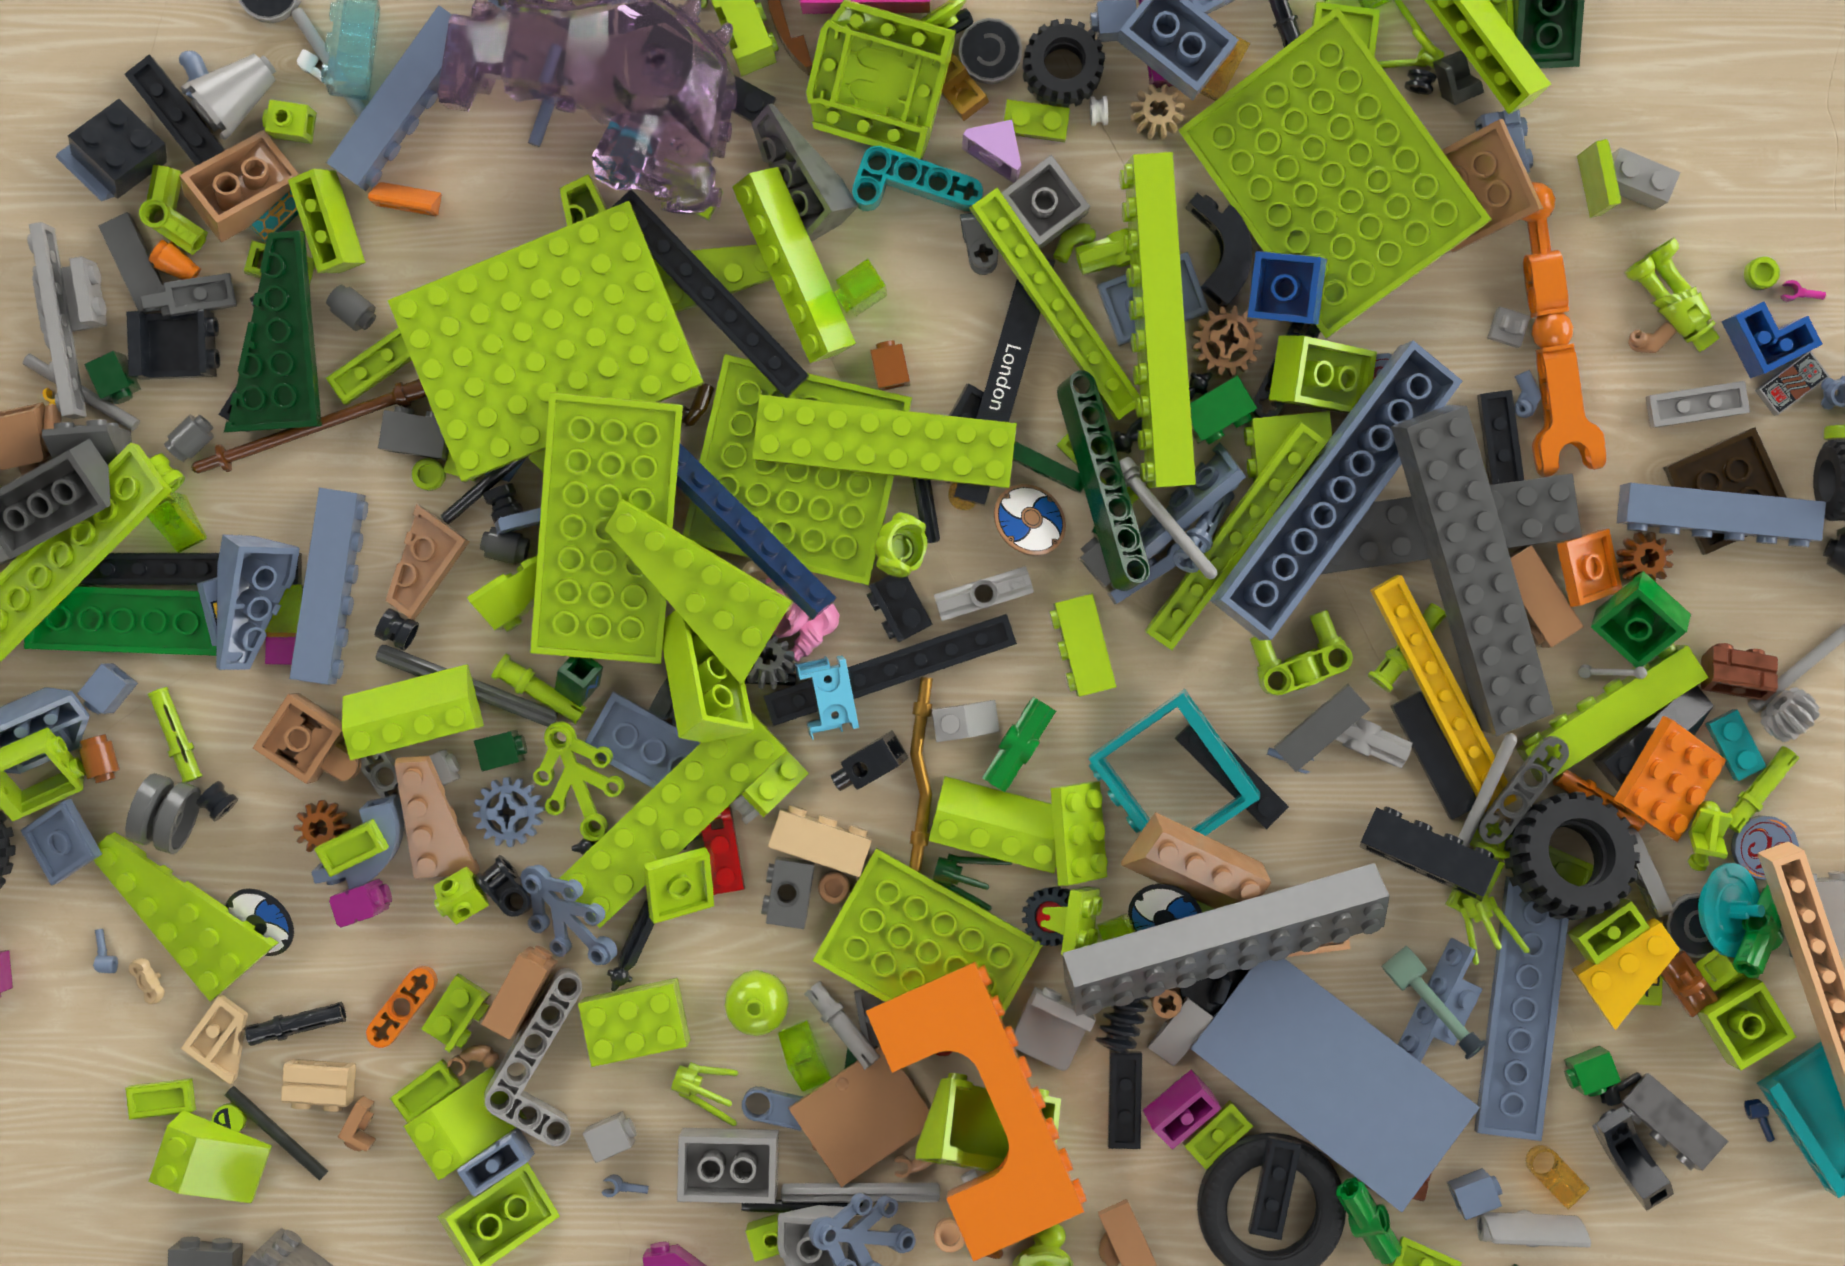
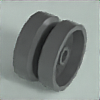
M157 773L150 774L142 782L131 803L125 826L126 838L141 845H148L153 842L156 850L176 854L186 843L195 825L200 809L196 804L197 799L201 796L199 787L184 782L174 786L171 778Z

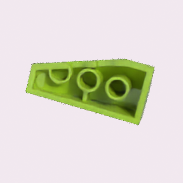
M537 556L520 563V566L516 569L518 573L512 575V573L504 575L503 573L467 597L473 607L494 630L505 629L506 632L511 631L523 622L521 617L527 614L533 607Z

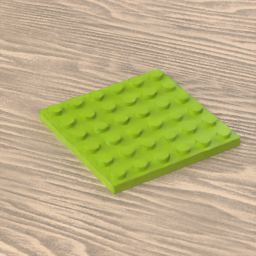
M724 354L700 463L810 572L869 586L876 558L874 546L879 538L878 533L884 523L894 476L753 460L759 396H784L750 360ZM809 373L807 374L810 377L788 397L910 411L912 397ZM690 500L683 530L685 537L705 548L748 557Z

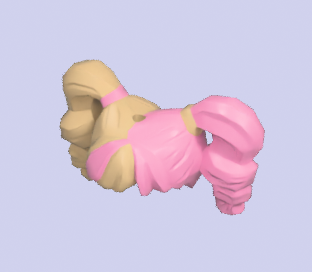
M753 561L748 562L742 569L743 572L758 581L759 579H765V585L792 600ZM792 600L772 636L775 634L778 638L789 637L799 631L800 635L794 641L795 645L791 649L795 654L794 661L799 662L801 657L808 656L813 648L818 647L823 642V636L834 632L839 624L840 614L832 603L815 619L808 620L809 616Z

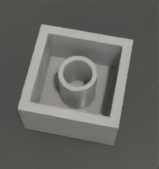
M1052 155L1001 192L1040 250L1085 217L1090 209V205Z

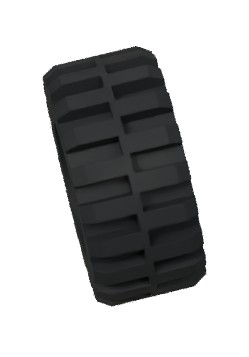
M1584 792L1556 794L1533 804L1510 833L1513 837L1505 841L1504 847L1505 851L1510 852V857L1504 859L1505 868H1511L1513 877H1510L1509 880L1512 886L1518 885L1522 892L1519 893V896L1524 902H1534L1532 906L1534 910L1541 914L1549 912L1550 918L1554 919L1567 918L1568 920H1578L1604 913V911L1620 904V899L1628 896L1632 890L1628 884L1635 882L1639 873L1638 870L1634 869V865L1640 863V853L1634 851V845L1638 844L1635 834L1630 835L1627 829L1630 823L1626 817L1620 819L1616 815L1618 809L1611 803L1604 806L1602 805V798L1596 795L1586 797ZM1559 827H1567L1579 833L1592 850L1594 859L1593 872L1589 881L1583 886H1576L1564 880L1555 871L1551 863L1549 843L1553 832Z

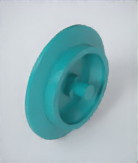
M1736 863L1722 864L1711 873L1702 888L1698 904L1700 924L1709 942L1721 955L1733 958L1736 957L1746 932L1743 929L1742 920L1749 919L1750 917H1763L1765 914L1764 906L1756 905L1760 894L1754 878L1746 868Z

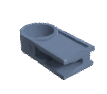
M762 1086L750 1088L745 1093L742 1100V1110L748 1119L799 1131L802 1129L788 1107L803 1098V1096L776 1091ZM753 1093L764 1094L770 1102L769 1110L761 1115L750 1112L746 1105L747 1097Z

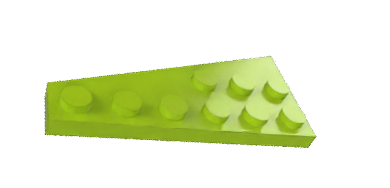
M113 832L107 835L97 845L102 855L93 860L209 1002L217 998L279 943L272 937L266 938L255 931V926L247 920L242 922L229 913L226 906L189 881L183 882L172 875L173 870L167 866H159L147 858L145 851L118 833Z

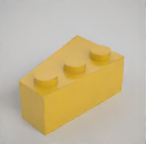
M1654 917L1646 921L1650 927L1648 930L1596 965L1586 960L1572 969L1607 1022L1615 1030L1680 950L1663 924Z

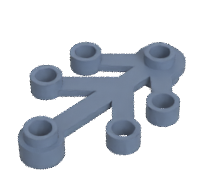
M541 865L528 866L522 871L520 876L522 886L531 895L533 915L528 919V926L533 932L542 933L549 927L550 919L545 912V902L551 907L555 938L550 942L549 947L554 955L563 957L572 948V943L568 938L567 926L589 948L588 958L593 964L606 965L617 955V946L612 939L607 936L596 938L576 917H583L585 922L591 926L598 925L605 918V910L601 905L597 903L588 905L574 902L583 894V887L579 881L575 879L566 881L552 878L550 872ZM554 892H560L564 899H560Z
M857 1193L852 1197L850 1203L833 1218L829 1216L817 1218L809 1228V1237L812 1244L820 1250H827L835 1266H857L855 1262L845 1258L838 1242H847L860 1266H882L872 1260L864 1244L885 1245L898 1253H905L913 1249L916 1239L913 1231L902 1224L892 1226L889 1231L869 1230L883 1216L891 1218L898 1210L897 1201L886 1195L881 1196L872 1208V1199L862 1193ZM861 1201H863V1205L859 1208ZM856 1214L863 1216L851 1228H842Z

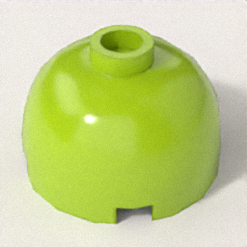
M761 970L744 972L734 979L726 992L724 1006L727 1018L734 1028L747 1035L759 1036L768 1034L780 1026L787 1015L789 998L786 987L778 977Z

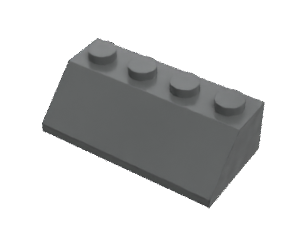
M90 438L0 488V545L10 559L111 505L108 465Z

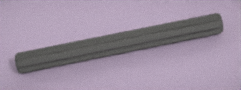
M381 645L376 653L377 661L418 677L447 669L388 645ZM472 678L477 700L547 727L556 722L558 717L556 711Z

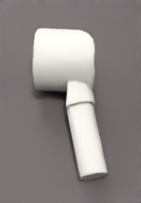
M303 49L297 59L299 67L303 71L317 77L332 91L337 85L315 67L319 58Z

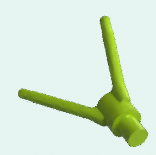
M1394 0L1412 27V34L1421 44L1422 48L1416 59L1379 61V64L1382 68L1426 67L1428 65L1435 69L1433 62L1444 58L1445 52L1437 48L1428 39L1402 0Z

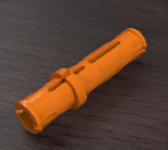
M1569 770L1564 771L1553 779V785L1569 793L1584 792L1586 797L1596 795L1603 799L1602 805L1604 806L1611 803L1618 809L1616 815L1620 819L1626 817L1630 823L1629 828L1633 827L1637 832L1646 823L1613 800L1614 796L1598 788L1596 782L1591 779L1584 780Z

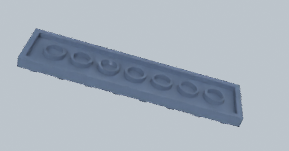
M1506 876L1501 911L1521 936L1530 951L1529 953H1524L1500 922L1498 939L1502 948L1496 951L1485 1040L1487 1044L1484 1048L1477 1104L1480 1108L1476 1113L1474 1130L1481 1134L1542 1141L1569 920L1567 918L1560 920L1550 918L1549 912L1541 914L1534 910L1532 907L1534 902H1524L1519 896V893L1522 892L1518 885L1513 887L1509 880L1510 877Z

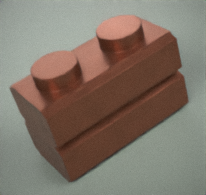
M1719 643L1709 648L1701 658V666L1709 677L1701 682V689L1703 691L1766 701L1778 689V675H1776L1778 671V657L1766 655L1762 649L1743 651L1734 649V646L1731 644Z

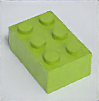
M678 978L588 996L578 1003L591 1067L687 1047L691 1040Z

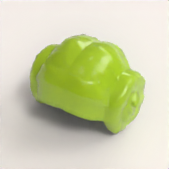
M898 512L894 514L892 521L883 525L878 533L879 538L874 546L878 557L876 566L888 575L895 577H906L910 575L911 571L917 570L922 564L927 549L926 524L907 513Z

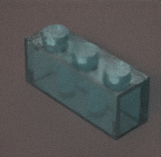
M336 0V2H331L329 18L330 21H333L332 33L327 32L325 50L329 52L328 64L323 63L321 70V82L325 83L329 95L369 100L381 10L378 0Z

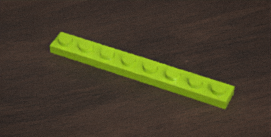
M997 187L970 206L969 209L1079 369L1089 372L1094 377L1101 401L1114 420H1120L1135 408L1136 398H1140V395Z
M1299 421L1212 538L1213 544L1211 549L1204 553L1206 558L1216 568L1217 576L1214 579H1207L1200 570L1194 573L1187 572L1145 629L1147 634L1170 650L1175 648L1325 446L1327 440Z

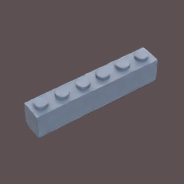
M438 5L326 163L365 192L369 187L375 186L382 176L381 170L387 161H392L398 155L402 140L406 135H411L418 127V118L425 108H431L436 102L437 92L444 82L448 83L453 78L457 70L456 65L463 56H468L475 46L474 40L477 36L472 29Z
M1627 483L1620 485L1617 524H1627V530L1647 532L1648 527H1658L1661 534L1680 535V530L1692 531V537L1712 538V533L1724 534V540L1744 541L1745 536L1756 537V543L1777 544V539L1789 540L1788 546L1809 547L1810 542L1822 541L1826 502Z
M319 487L289 679L332 685L337 684V679L342 677L344 661L340 660L342 647H346L349 637V630L345 626L347 615H351L354 605V599L350 594L352 584L356 583L359 572L355 561L357 552H360L363 546V534L360 533L362 520L365 521L368 514V502L365 501L366 495Z

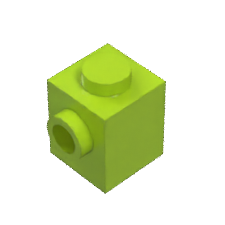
M269 99L268 109L266 108L263 112L262 123L265 132L274 139L312 144L317 112L306 104Z
M780 1213L748 1222L745 1232L755 1262L779 1255L777 1247L778 1215Z

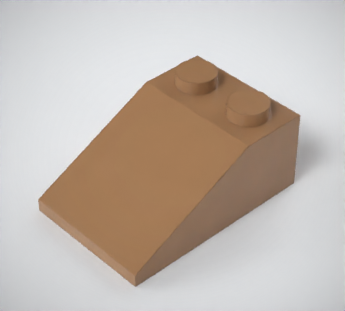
M262 130L179 176L184 196L222 243L249 228L291 190L288 179L299 175V173L268 134Z

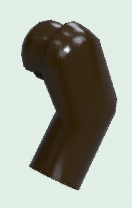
M704 383L698 386L691 407L683 406L682 423L685 424V427L694 426L706 412L714 392V387L710 384Z

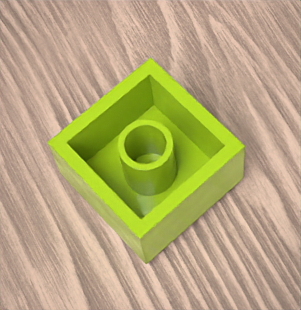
M1746 976L1741 981L1716 994L1719 999L1704 1007L1697 1014L1726 1063L1740 1071L1796 1038L1795 1033L1764 982L1756 978H1748Z

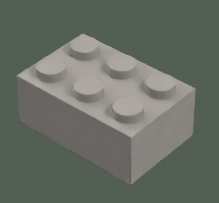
M683 1128L678 1140L677 1202L775 1204L778 1194L779 1130Z

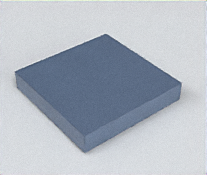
M72 799L62 801L21 829L24 838L51 886L60 883L102 855Z

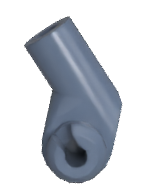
M184 51L180 54L179 63L184 67L189 77L188 81L209 73L202 57L197 52ZM190 91L185 94L186 96L194 99Z
M1530 369L1515 376L1521 393L1514 408L1517 416L1522 418L1532 416L1541 400V392Z

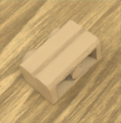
M301 1059L289 1060L283 1066L282 1103H291V1108L310 1109L311 1105H323L324 1111H342L343 1107H347L354 1099L356 1063Z

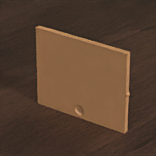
M880 1045L874 1050L881 1057L874 1061V1064L864 1070L857 1060L788 1107L813 1144V1150L819 1153L841 1188L921 1134L930 1110L914 1087V1081L908 1078L903 1069L891 1072Z

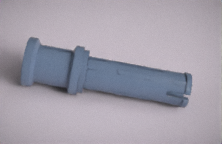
M1233 491L1228 492L1217 501L1209 512L1203 513L1195 528L1186 532L1203 554L1212 547L1211 537L1231 501L1234 499ZM1182 548L1174 553L1173 561L1178 568L1190 573L1199 570Z

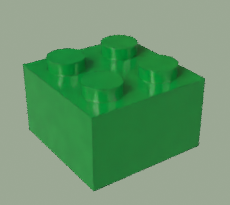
M1642 571L1596 609L1591 628L1637 668L1646 665L1687 633L1691 613Z

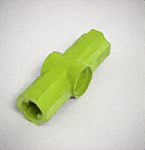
M1128 228L1115 231L1107 235L1105 239L1075 247L1076 260L1082 275L1101 271L1112 266L1119 268L1131 265L1130 255H1125L1124 236L1129 235Z

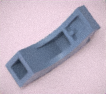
M399 794L367 801L359 809L362 823L374 819L389 845L388 849L332 877H329L323 864L320 863L311 872L315 884L327 882V885H335L346 880L348 888L352 889L369 882L383 870L397 853L404 834V817Z

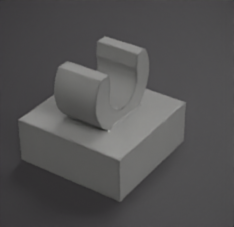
M1501 306L1498 307L1487 339L1515 348L1521 347L1531 316Z

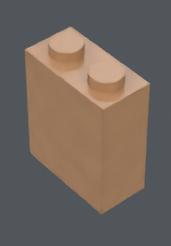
M536 945L535 948L530 946L518 955L481 1025L509 1040L522 1029L558 963L557 960L552 958L553 953Z

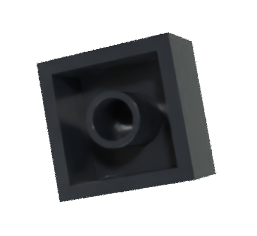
M120 99L113 102L68 135L71 155L117 199L151 175L153 165L163 166L167 163L165 142Z

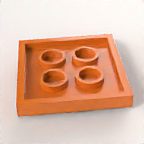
M1663 716L1613 800L1667 838L1678 843L1727 760L1677 722Z

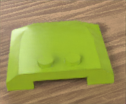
M844 0L835 14L823 25L819 35L806 90L808 104L811 106L814 120L812 121L813 128L867 145L882 146L918 159H923L931 136L954 47L955 31L851 0Z

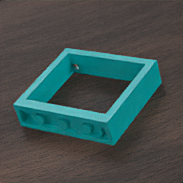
M1185 688L1094 751L1088 759L1091 762L1088 766L1093 771L1094 777L1098 781L1104 780L1110 789L1107 791L1110 799L1117 807L1123 806L1128 813L1126 820L1136 833L1142 832L1150 818L1105 757L1177 707L1241 794L1191 829L1206 836L1260 799L1258 788Z

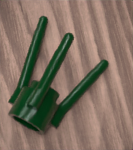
M950 853L947 859L939 857L932 880L987 911L992 909L991 905L955 885L961 882L984 890H988L989 885L961 875L963 867L957 864H1013L996 858L964 857Z

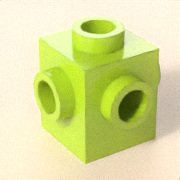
M467 866L434 885L437 897L434 900L437 911L442 917L447 915L456 925L490 906L486 893L477 884L474 873Z

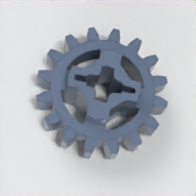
M505 777L503 778L502 786L498 780H494L491 782L493 790L486 787L482 788L481 793L485 798L476 799L474 802L481 807L479 811L473 813V817L481 818L482 821L476 828L482 829L485 827L487 832L483 838L496 837V846L501 845L506 840L507 846L513 847L516 838L523 844L527 842L525 834L527 833L532 837L535 836L537 831L533 826L541 825L544 822L541 818L537 817L538 813L545 811V807L537 806L536 803L542 796H533L531 794L534 789L532 784L525 788L522 787V778L517 779L512 784L511 778ZM501 792L499 802L495 806L489 807L492 799ZM517 793L523 796L528 804H523L517 798ZM508 804L509 808L515 809L516 812L514 816L510 817V820L509 815L503 814V809L508 807ZM529 817L526 825L517 832L519 821L522 818ZM491 820H495L501 826V831L492 824Z

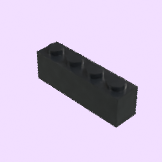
M1376 807L1360 842V848L1482 901L1499 863L1498 860L1493 859L1494 854L1481 847H1476L1475 850L1462 845L1464 841L1454 835L1445 833L1443 837L1432 832L1433 827L1419 820L1411 823L1402 819L1403 814L1395 809L1384 807L1382 810Z

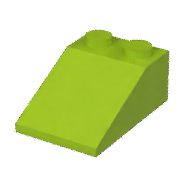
M1279 335L1269 400L1350 413L1373 382L1377 351L1307 336Z
M493 1066L403 1126L438 1181L516 1128L491 1114L485 1106L484 1092L496 1072ZM497 1091L491 1095L490 1099L495 1104H502L506 1102L509 1096L503 1091ZM520 1110L518 1115L522 1119H527L522 1110Z
M183 1110L167 1125L148 1182L178 1194L252 1203L272 1145Z
M528 1162L474 1197L470 1194L437 1216L466 1266H491L560 1217Z

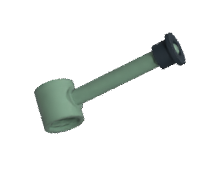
M1405 946L1381 966L1402 991L1407 987H1413L1460 1041L1458 1045L1466 1053L1465 1058L1467 1060L1476 1055L1487 1044L1485 1040L1481 1041L1474 1032L1469 1033L1421 977L1428 970L1409 947Z

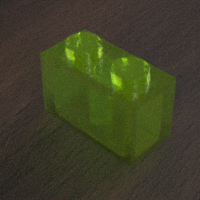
M868 258L835 280L837 290L834 293L837 301L845 313L851 310L855 317L887 296L886 285Z

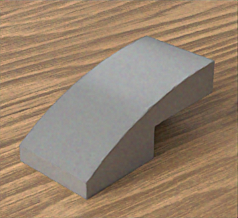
M1185 997L1180 1012L1175 1017L1170 1018L1168 1022H1164L1147 1047L1172 1066H1175L1200 1037L1214 1017L1192 1000Z

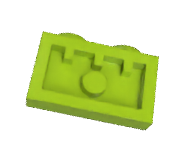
M458 973L421 1029L445 1044L444 1050L449 1053L456 1047L462 1049L472 1034L468 1028L474 1019L479 1022L490 1005L485 1002L490 993Z

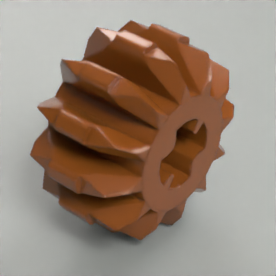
M1642 532L1634 533L1633 540L1630 538L1624 539L1623 545L1626 549H1620L1616 552L1618 556L1624 557L1623 562L1617 563L1618 568L1627 569L1623 574V578L1634 579L1644 571L1655 582L1656 578L1660 580L1665 579L1667 574L1663 568L1673 567V563L1667 561L1666 556H1671L1674 552L1672 549H1663L1667 540L1665 538L1656 540V533L1648 532L1646 536ZM1647 554L1649 560L1642 564L1640 557Z
M319 800L317 806L313 803L305 805L307 813L300 812L297 814L296 817L303 824L295 825L293 829L297 832L302 831L303 835L298 837L297 842L300 844L308 841L306 846L307 852H312L317 846L343 834L342 831L351 829V824H342V819L346 818L348 813L344 811L337 814L338 803L334 802L328 806L326 800ZM324 821L326 825L323 827L327 828V832L321 834L319 832L321 827H317V824Z

